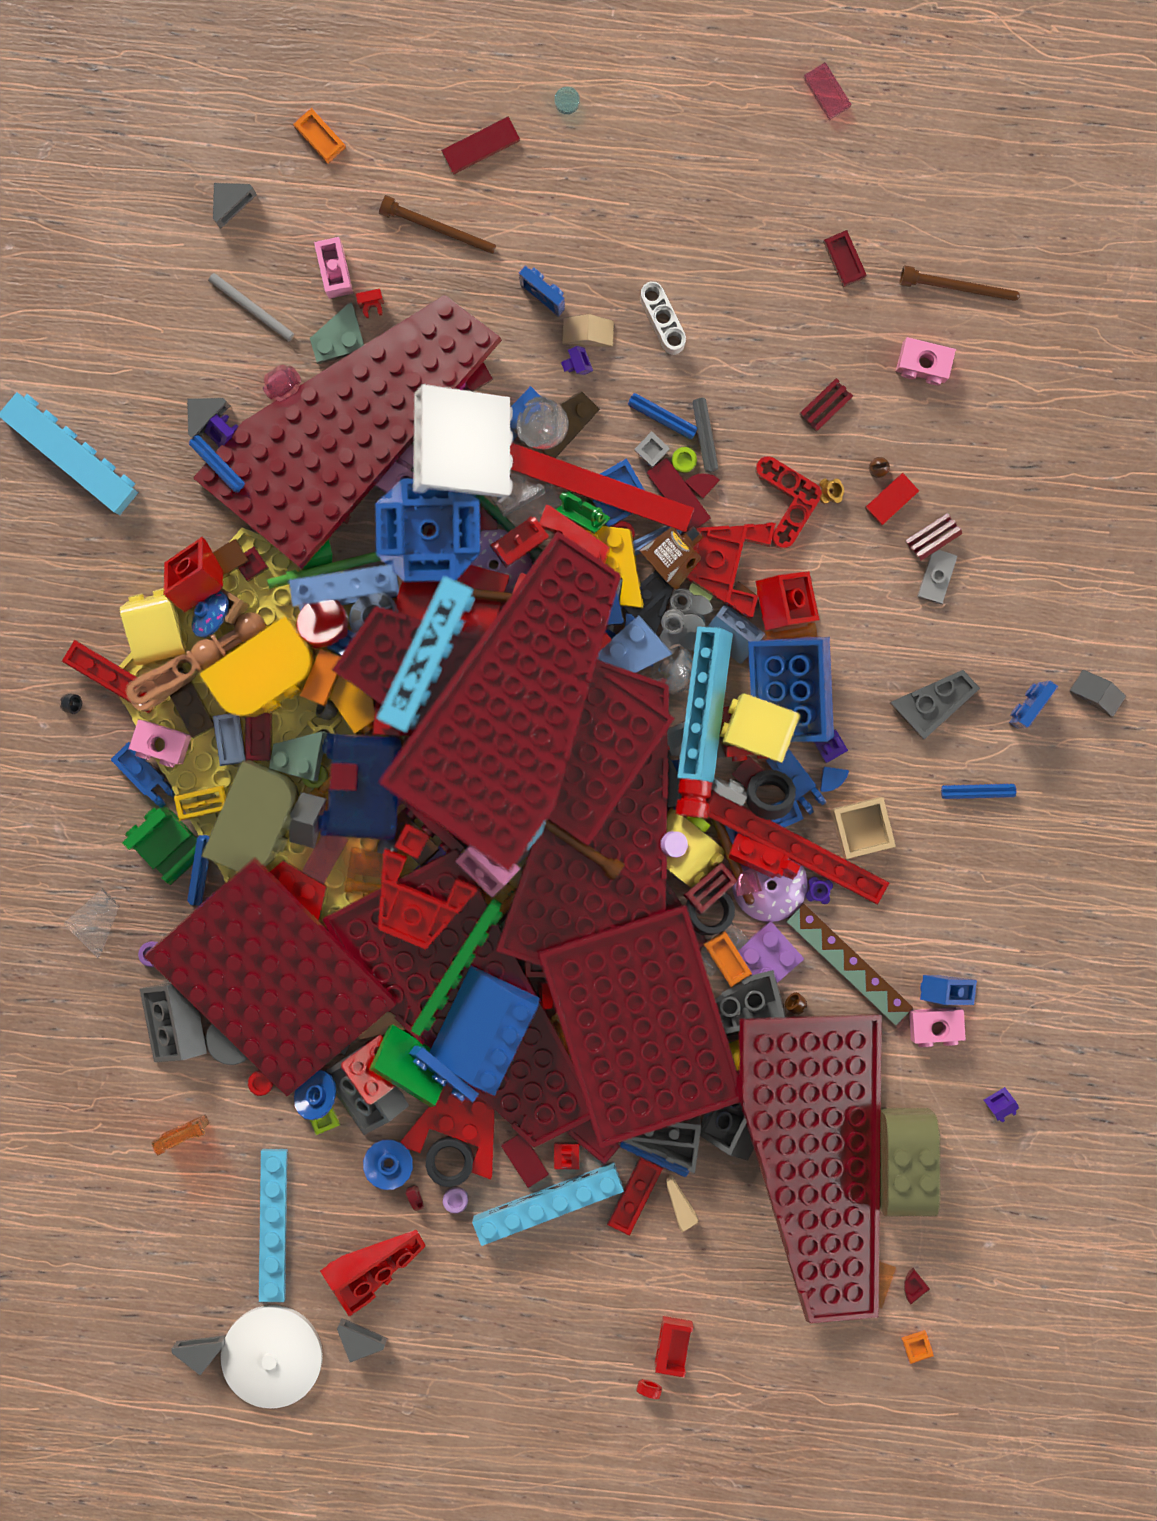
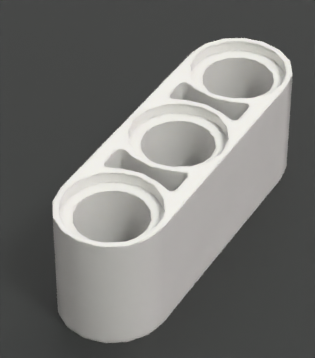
M648 282L641 289V304L663 349L668 354H679L685 346V333L661 285L657 282ZM648 291H655L659 298L655 301H649L645 294ZM665 313L669 316L670 320L662 324L657 321L656 316ZM670 336H677L681 343L678 346H671L667 339Z

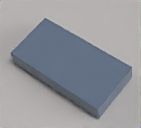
M232 713L213 716L220 766L239 764L245 761L240 716Z

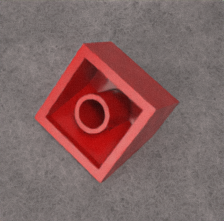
M203 537L164 562V596L183 612L196 607L199 602L212 594L218 593L223 587V570L206 539Z
M810 571L776 575L755 581L765 631L819 620Z

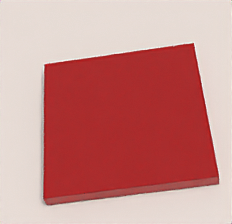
M470 565L457 581L464 582V585H469L468 588L505 593L510 575ZM402 580L395 601L398 613L424 620L441 582H404ZM475 599L470 611L464 610L460 620L464 621L460 631L483 637L498 616L502 602Z

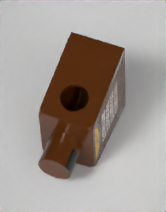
M694 526L683 536L672 527L646 544L639 551L666 582L677 590L701 560V556L693 547L703 536Z

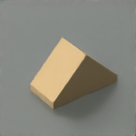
M590 314L564 318L562 344L612 347L614 321Z

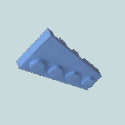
M639 615L599 651L597 660L636 673L673 653Z

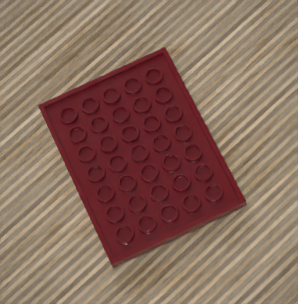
M255 857L144 956L287 1097L397 1004V1000Z
M685 905L538 952L599 1148L740 1102L739 1076Z

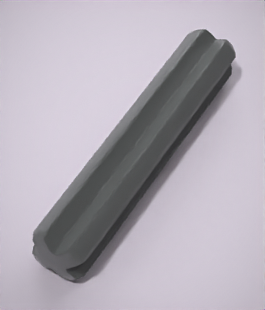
M697 398L693 400L692 404L705 472H714L718 470V462L707 402L705 398Z

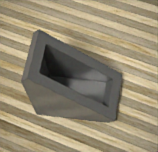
M214 183L213 220L220 229L257 195L250 184Z
M224 398L187 399L188 435L192 439L195 435L202 437L205 434L204 431L209 419L216 414L221 417L231 405Z
M1086 670L1081 671L1069 690L1110 717L1115 715L1126 697L1111 681Z
M304 792L301 793L290 814L289 842L315 848L327 802L326 798Z
M342 1318L337 1328L350 1363L379 1352L386 1345L387 1337Z
M226 1335L176 1341L171 1348L172 1354L201 1375L225 1344Z

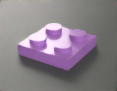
M771 921L738 949L741 957L752 972L751 975L773 970L777 983L804 960L802 955Z

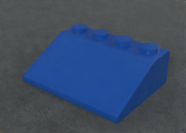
M830 637L749 641L751 696L800 715L790 742H827L834 737Z
M470 966L429 1053L469 1084L495 1096L538 1007L540 998Z

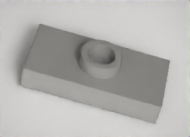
M937 550L930 555L917 597L938 604L943 603L957 555Z

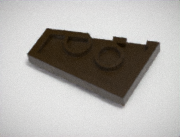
M580 391L512 431L532 450L557 458L596 415L600 408Z

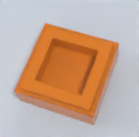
M925 1330L901 1337L910 1364L934 1357Z

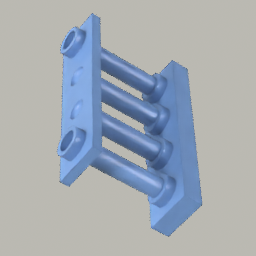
M392 565L289 580L293 606H299L300 611L306 604L336 600L341 605L354 604L361 596L385 593L391 598H396L399 592L398 576L393 572Z

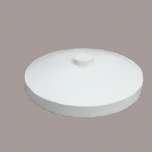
M278 1305L261 1306L243 1314L228 1331L225 1337V1344L221 1350L222 1371L233 1392L249 1404L262 1408L285 1407L305 1396L317 1380L322 1365V1345L314 1326L299 1312Z

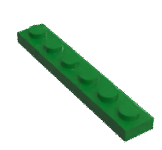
M492 898L414 1022L411 1029L413 1033L420 1036L423 1030L429 1031L436 1019L433 1017L434 1012L437 1008L439 1010L443 1009L449 999L446 993L450 987L456 988L462 978L459 973L463 966L468 968L476 955L472 953L477 945L482 947L489 934L485 931L490 924L495 926L501 917L502 912L499 911L501 902Z

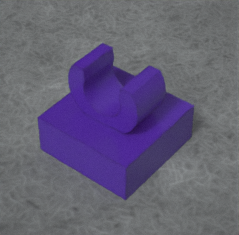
M575 346L569 349L568 352L571 358L561 362L564 372L576 371L577 374L582 375L593 372L584 347Z
M216 414L209 419L204 431L219 447L221 445L224 446L232 438L234 431L238 427L237 424L233 427H229L226 424L229 419L228 415L220 418Z
M834 729V737L829 741L813 742L825 763L848 751L836 729Z
M1005 1087L984 1099L986 1106L997 1121L1004 1122V1117L1011 1113L1013 1116L1016 1115V1110L1019 1109L1017 1102Z

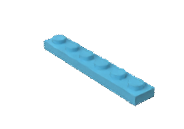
M287 1149L261 1150L259 1302L285 1301Z

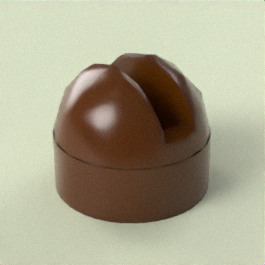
M876 457L869 464V472L876 478L884 477L890 469L889 462L883 457ZM885 463L886 467L874 470L875 465Z
M794 992L786 999L785 1008L793 1014H803V1010L807 1008V1001L801 994Z

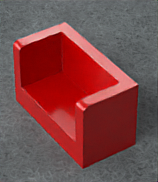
M667 1316L662 1317L654 1364L655 1373L685 1377V1363L690 1334L693 1332L692 1321Z

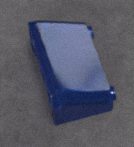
M327 733V738L323 741V753L327 754L328 759H331V763L358 764L357 790L329 788L328 810H325L323 815H320L318 818V830L321 836L393 840L396 831L398 796L380 785L379 781L401 752L399 738Z

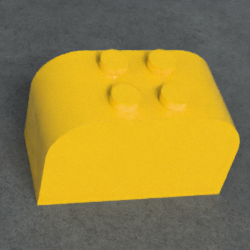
M284 616L200 673L219 704L226 711L239 716L256 717L264 712L270 714L282 706L281 701L288 697L291 700L302 693L301 688L305 686L316 660V655L311 646L300 636L295 622Z

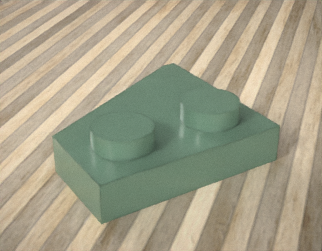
M352 302L348 303L310 337L317 364L346 357L364 345Z
M318 732L273 744L269 769L312 781L318 780L327 732Z

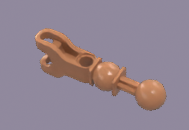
M253 612L242 614L236 620L234 630L218 640L214 635H211V639L198 641L193 646L191 652H186L187 655L178 656L165 665L149 671L132 681L126 690L128 699L133 707L141 712L148 711L159 705L172 693L191 682L197 673H202V671H205L227 656L225 652L242 642L246 643L267 628L265 620ZM183 663H188L192 666L191 671L187 674L178 672L179 666ZM147 692L144 697L138 698L140 694Z

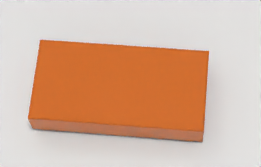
M312 108L293 124L294 128L327 164L346 148L340 138Z
M320 649L300 695L302 698L326 706L339 676L332 671V668L340 656Z
M726 931L719 933L704 943V946L730 987L752 974Z

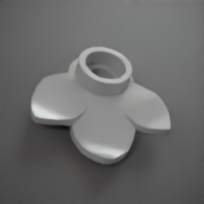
M677 589L670 596L671 608L669 610H679L684 615H697L704 623V615L713 611L712 605L706 597L693 595L688 589ZM680 596L686 598L687 603L685 605L679 603ZM676 618L670 619V622L672 624L679 623V621Z
M672 609L665 612L662 617L663 631L660 635V640L672 653L675 652L679 645L694 651L697 627H706V625L697 615H684L681 611ZM676 618L679 621V623L672 624L670 622V619Z

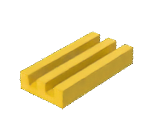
M225 785L174 796L179 821L221 812L227 798ZM215 792H219L220 797L181 805V800ZM216 802H221L222 804L221 807L185 815L183 813V810Z

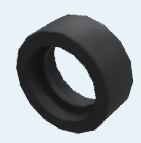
M778 770L760 771L749 782L746 792V803L749 809L762 819L777 820L783 818L790 812L796 796L795 785L785 773ZM763 785L777 786L785 793V800L778 805H768L757 798L756 790L759 786Z
M707 887L697 890L693 896L696 898ZM714 888L707 896H714L720 888ZM727 892L718 899L724 909V915L722 920L714 926L702 924L697 918L696 908L692 907L691 902L687 900L685 906L687 907L695 932L701 935L712 936L725 931L731 925L735 917V906Z
M448 1136L440 1138L432 1144L426 1155L425 1167L427 1174L433 1182L443 1187H454L468 1179L472 1172L474 1157L471 1148L466 1142ZM453 1147L463 1154L465 1162L460 1173L454 1176H444L436 1169L435 1157L441 1149Z

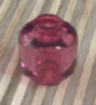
M281 364L264 375L265 386H263V391L269 399L274 398L279 402H283L299 391L302 380L294 367Z

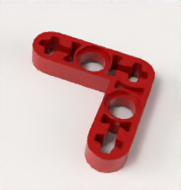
M765 456L757 462L755 467L757 476L793 498L792 503L774 530L772 542L777 548L786 549L795 542L819 503L822 491L816 483L777 459ZM770 462L772 464L771 469L775 472H778L779 468L784 470L778 476L777 482L772 480L775 474L771 472L767 474L762 473L763 467L761 464L766 465ZM784 475H792L795 478V486L792 488L784 487L782 485V477ZM800 481L805 483L801 487L804 490L809 491L811 488L815 490L814 496H816V499L806 500V494L801 490L798 492V495L794 493L799 487ZM794 509L801 510L804 514L803 521L800 523L793 522L790 519V512ZM784 521H786L789 526L797 528V531L795 532L791 529L787 536L790 542L785 541L782 544L779 542L780 537L777 533L782 534L786 530L787 526L783 525Z

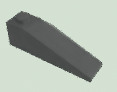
M773 970L748 976L742 982L731 989H727L715 998L726 1036L739 1034L740 1019L786 1017Z

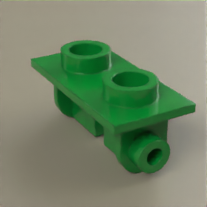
M563 491L561 493L560 500L562 505L556 510L588 531L595 534L610 520V517L603 513L601 508H596L587 502H582L571 491Z

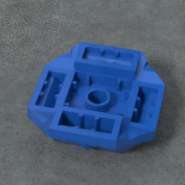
M401 479L376 503L377 556L386 565H392L393 572L404 582H442L444 576L457 581L481 554L479 501L472 494L433 488H428L424 493L414 492V479ZM427 525L436 527V533L432 537L423 535V529Z

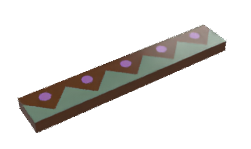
M804 903L786 920L790 926L895 1025L913 1008Z

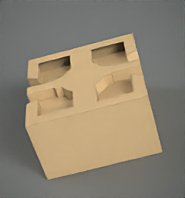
M876 797L830 809L843 858L849 859L896 847L883 797Z

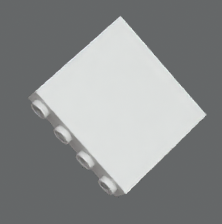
M422 385L415 392L413 491L424 493L428 488L481 494L496 496L497 502H502L507 498L513 488V482L510 479V469L513 463L512 455H510V445L513 439V433L510 431V421L513 415V409L510 407V397Z

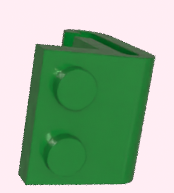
M154 807L143 817L146 820L139 827L134 825L125 833L127 838L122 844L128 850L135 849L152 869L156 868L163 875L161 878L167 884L172 885L193 865L197 836L183 821H179L178 816L170 808L162 807L156 809Z

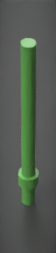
M377 551L298 572L296 569L287 571L286 575L267 579L269 589L288 584L290 586L289 580L327 575L381 561V559L377 556Z

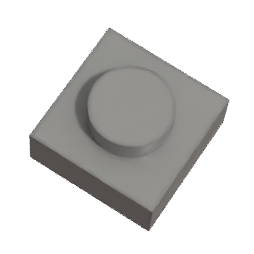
M652 431L634 449L651 468L670 450Z

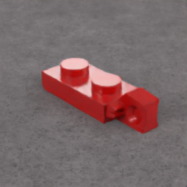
M739 833L735 836L728 855L729 859L771 878L785 876L793 880L800 869V865L788 860L789 857L784 855V853Z

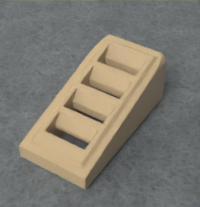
M668 1175L666 1177L667 1188L681 1232H684L698 1223V1216L674 1177Z

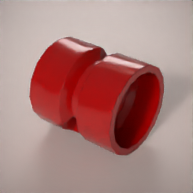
M680 779L678 793L682 798L677 800L675 814L695 818H708L710 804L706 802V799L711 797L712 782Z

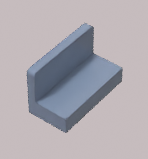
M724 604L707 626L722 628L733 633L730 656L740 664L749 656L748 642L759 641L765 635L763 631L727 604Z

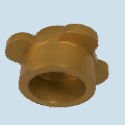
M825 478L819 482L822 491L820 496L822 503L826 504L829 501H833L837 504L842 501L844 487L839 479L836 478L828 481Z

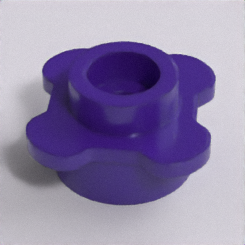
M816 877L810 878L808 881L810 887L809 892L806 893V899L811 902L814 900L820 901L822 904L829 903L830 890L833 888V883L830 880L821 881ZM818 888H821V893L817 892Z

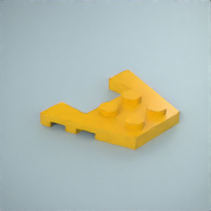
M602 526L594 534L583 528L610 548L605 564L621 574L620 579H623L619 604L621 606L643 608L644 604L641 597V586L637 573L631 530Z

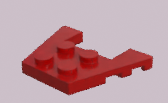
M550 505L545 506L539 522L544 530L553 533L560 532L606 563L610 552L609 546ZM520 572L513 593L527 574Z
M776 523L697 528L703 538L693 548L701 556V560L686 579L747 618L752 619L758 595L733 589L744 541L770 547Z
M385 849L383 853L378 930L426 949L470 898L474 896L478 887L457 878L447 902L439 900L399 883L398 878L407 857Z
M283 860L270 873L319 921L327 886Z
M445 1085L436 1105L433 1107L428 1106L400 1143L407 1149L421 1153L428 1131L432 1129L475 1145L479 1148L473 1161L471 1173L491 1180L493 1175L495 1109L478 1096L474 1102L465 1099L461 1102L451 1094L452 1089Z

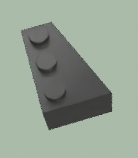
M700 1115L624 1140V1142L650 1154H657L665 1158L666 1161L679 1164L688 1168V1171L695 1173L701 1131Z

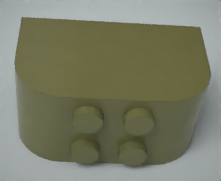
M251 760L242 761L202 856L236 871L242 869L254 857L264 867L269 865L275 859L278 852L284 850L288 841L285 835L291 822L290 814L299 799V791L293 780Z
M881 1108V1212L885 1217H937L940 1207V1135L936 1114L929 1108Z

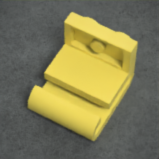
M164 588L153 591V596L144 598L143 594L128 597L129 601L120 607V614L136 666L187 654L186 642L182 641L180 634L182 628L176 606L164 596Z
M741 694L737 699L733 698L728 713L732 714L729 723L724 722L720 731V737H723L721 743L727 746L738 747L756 755L768 757L775 762L783 763L800 715L747 694Z
M671 808L667 811V833L671 831L681 832L687 839L688 847L686 852L680 857L667 856V869L692 888L723 861L725 852L709 836L685 817L676 815V810Z

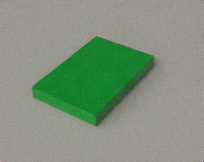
M394 1024L388 1026L369 1070L429 1107L435 1106L443 1086L432 1079L434 1074L428 1069L423 1071L413 1063L415 1058L409 1054L414 1046L423 1047L428 1052L431 1050L430 1047L421 1044L416 1038Z

